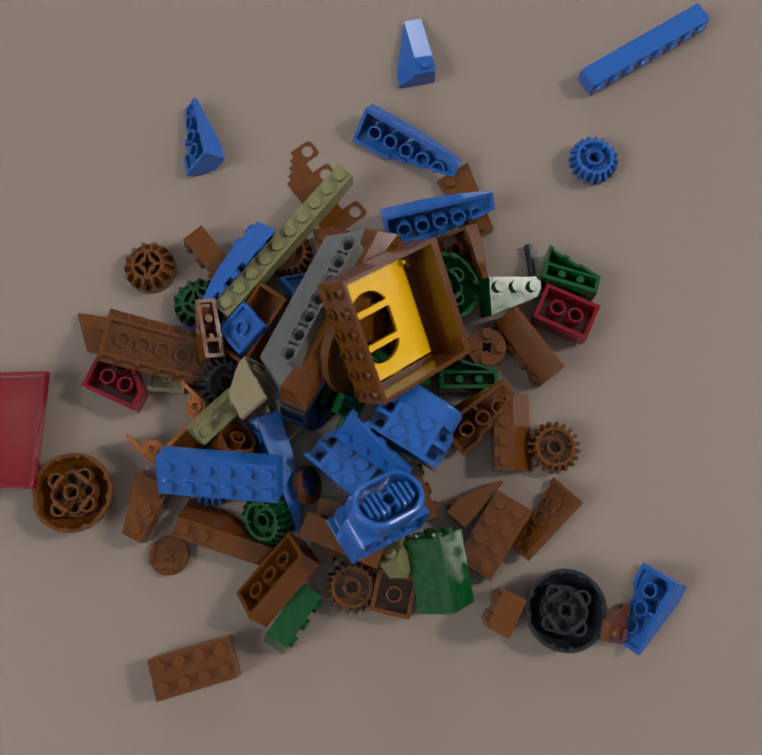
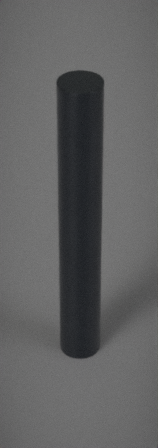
M531 244L524 245L528 276L536 277Z

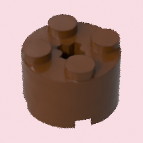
M491 328L476 331L469 339L472 352L466 355V359L471 363L476 362L492 368L497 367L503 359L507 348L504 338L500 333ZM488 348L489 351L483 352L482 349Z
M229 422L216 434L211 444V450L252 453L257 439L249 428L246 430L242 428L240 423Z

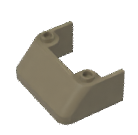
M248 356L243 357L239 361L229 389V400L235 406L241 419L246 418L258 406L264 408L267 413L278 411L271 382L265 372V366ZM301 415L291 421L284 420L285 431L292 439L312 420Z

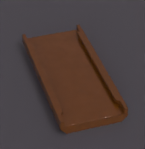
M110 308L96 358L97 361L180 382L183 380L185 383L199 386L198 382H203V379L199 378L198 375L205 374L201 370L202 367L207 369L209 367L206 364L208 361H199L195 331Z

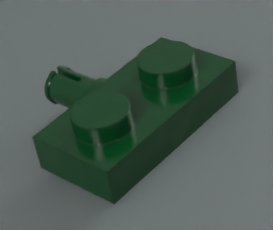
M339 392L334 399L331 411L341 416L336 428L340 429L352 409L358 413L357 417L359 418L365 403L359 402L355 397Z

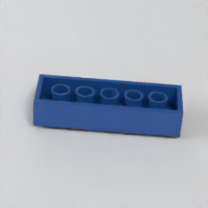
M164 446L155 457L158 493L278 503L284 492L283 455Z

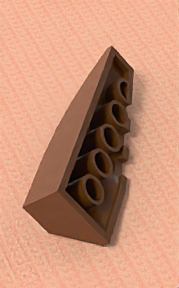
M189 499L178 516L171 535L259 566L278 545L272 544L267 546L266 544H260L259 540H254L253 535H249V530L245 529L246 523L242 522V520L226 510L211 505L206 506L205 503H199L193 499Z

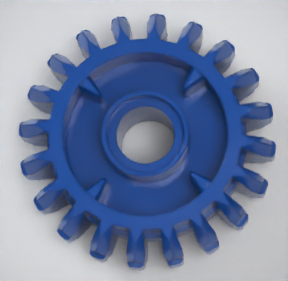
M588 136L586 140L582 138L579 143L574 145L570 151L568 161L570 162L569 168L573 169L572 174H577L576 180L582 178L583 183L587 180L591 185L595 181L598 185L601 181L606 182L608 178L610 179L613 176V173L617 170L619 160L616 159L618 153L614 152L615 147L609 146L610 141L605 143L604 138L598 140L597 136H595L592 140Z

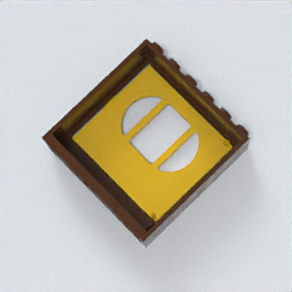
M436 237L408 241L317 285L319 297L325 306L326 316L331 323L334 338L338 342L341 357L346 364L348 376L352 381L355 396L359 402L385 405L472 352ZM374 291L383 297V300L356 313L353 303L363 292ZM387 306L395 331L368 346L359 320ZM397 338L395 350L390 358L382 363L375 364L371 352Z

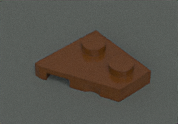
M78 313L87 352L98 354L108 317Z
M620 603L619 610H612L610 615L603 619L600 641L624 644L628 636V629L626 628L629 612L628 604Z

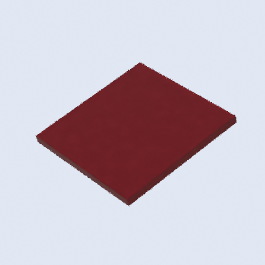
M48 371L0 372V489H37L50 373Z

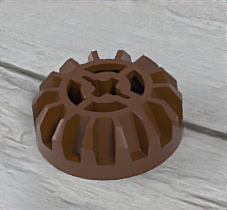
M144 242L141 243L139 248L133 247L130 256L126 255V264L123 265L126 273L125 277L136 290L146 294H155L164 291L173 283L177 273V265L174 257L165 246H160L156 242L151 244ZM144 253V257L140 259L139 263H135L138 256ZM153 253L159 257L160 262L155 261ZM135 267H139L144 273V276L139 275L136 272Z

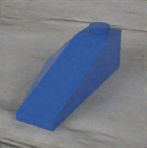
M193 98L185 108V129L188 130L187 139L184 140V146H187L184 164L187 176L214 171L225 159L222 145L198 99Z

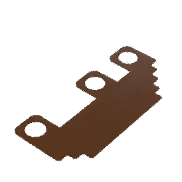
M310 141L303 143L291 152L293 158L290 162L293 166L289 169L292 174L288 176L291 181L287 183L302 204L324 181L320 177V172L323 169H328L331 172L333 170L329 164H324L314 172L307 166L306 163L318 155V150ZM306 146H310L313 149V154L309 157H305L302 154V149ZM354 201L343 210L336 204L319 223V226L321 228L335 227L346 230L366 215V210L358 201ZM351 207H359L361 214L358 217H352L349 213Z

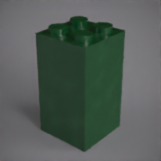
M452 526L442 527L440 530H435V527L426 528L423 532L414 533L412 538L405 540L419 614H455L474 602L461 529H453Z

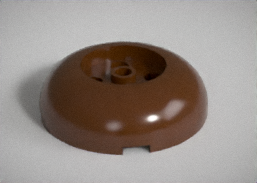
M74 452L61 454L49 460L39 470L37 489H31V493H33L32 507L38 519L54 531L62 533L85 531L101 521L111 506L113 499L111 476L106 467L94 457ZM73 476L78 477V482L75 484L71 482ZM88 487L93 489L91 495L86 493ZM63 491L65 498L60 500V492ZM76 503H79L80 506L78 508V511L76 512L74 510V505Z

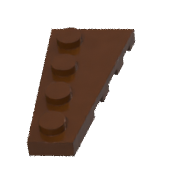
M468 162L458 168L454 177L446 175L437 181L438 186L445 195L479 192ZM488 213L465 222L466 225L477 224L481 239L494 230Z
M554 477L550 481L551 485L547 492L543 493L542 500L537 509L533 510L528 524H525L513 545L528 562L583 504L579 498Z

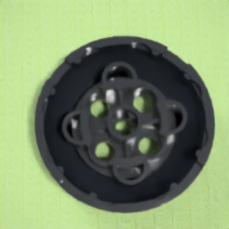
M555 569L541 575L532 584L526 596L525 618L531 633L542 645L556 652L570 654L584 651L597 642L601 636L602 622L608 610L605 596L592 578L573 569ZM563 591L569 592V598L566 600L561 597ZM547 603L553 604V610L550 612L545 609ZM562 606H565V607H566V612L562 614V613H561V611H562V608H561V607H562ZM575 608L581 609V615L579 617H576L574 615ZM560 620H564L566 623L563 629L558 627Z

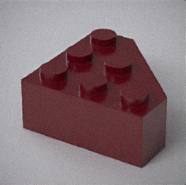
M96 358L81 385L89 391L137 413L141 412L148 398L140 371L97 361Z

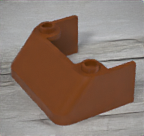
M182 380L180 384L193 396L186 404V411L194 419L209 405ZM184 427L165 446L206 449L213 442L215 436L204 445L198 442ZM127 434L125 437L156 466L155 457L164 446L156 440H150L143 445L136 437Z

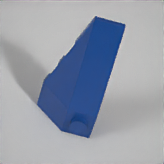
M422 20L404 21L397 65L399 87L405 88L434 83L436 70Z
M642 563L633 582L634 593L633 598L629 602L631 609L626 627L628 629V636L623 644L639 656L676 608L687 588L686 585L646 563Z

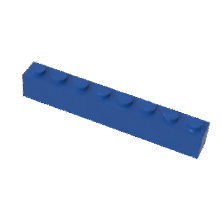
M697 3L584 67L580 72L578 80L589 95L594 92L598 93L606 85L616 83L620 77L630 75L638 67H644L653 58L658 59L667 50L672 51L681 42L686 43L693 35L703 33L707 28L706 25L710 21V17L700 4Z

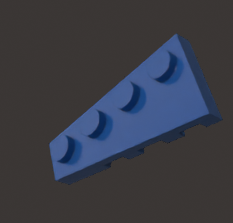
M352 409L334 437L384 472L402 470L411 473L413 467L396 450H390L387 447L386 441L381 436L377 437L370 430L372 427L366 421L363 423L357 417L358 413Z

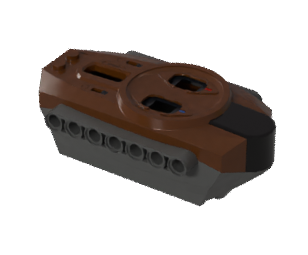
M364 228L325 237L260 356L266 368V375L271 382L278 412L284 420L307 430L316 431L339 416V414L331 411L334 399L339 392L356 398L354 395L355 391L352 390L353 384L348 376L346 364L341 357L338 342L334 338V331L326 316L325 306L319 297L317 285L404 244V241L398 234L375 228ZM374 291L363 292L353 303L356 313L383 300V297ZM386 306L359 320L368 346L387 336L386 328L392 323ZM385 345L376 349V351L384 352Z

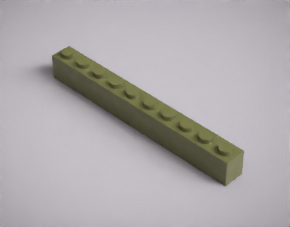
M339 164L332 170L217 299V311L222 316L228 319L243 301L246 302L259 281L266 284L310 235L313 229L317 227L353 186V175Z

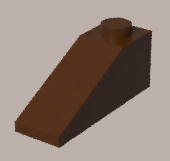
M215 298L195 300V320L199 361L221 359L225 356Z
M499 480L463 495L457 500L453 498L446 506L448 509L446 514L463 529L466 528L503 482Z

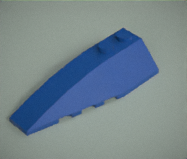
M374 104L365 108L352 139L355 143L382 158L397 160L403 164H412L415 167L430 169L433 172L451 177L455 176L462 162L459 157L425 133Z
M479 191L416 200L382 208L380 212L384 230L398 234L406 243L412 240L432 238L439 234L441 236L447 233L449 229L464 225L463 223L470 219L474 220L495 210L493 191Z
M258 221L254 225L250 224L244 232L246 234L241 239H236L232 244V250L219 266L203 299L215 298V301H217L275 236V230Z
M273 411L245 420L247 429L252 430L256 436L257 443L254 448L256 453L283 455L284 492L280 500L285 501L284 505L290 508L288 513L293 515L289 519L293 522L290 527L291 531L298 532L301 527V503L296 498L298 497L297 492L293 490V476L297 468L290 445L291 438L284 428V419L278 411Z

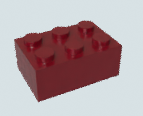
M547 283L529 322L582 345L587 340L600 305Z

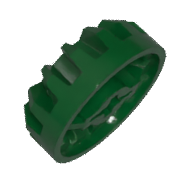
M201 278L194 282L189 280L187 285L178 288L179 293L177 296H174L175 304L173 309L177 318L186 327L196 328L195 314L189 312L185 306L190 305L195 312V300L203 299L204 297L199 289L206 291L211 282L210 280L204 281ZM192 291L193 295L189 298V302H185L187 294ZM218 312V318H219V322H220V321L223 319L224 316H222V315Z

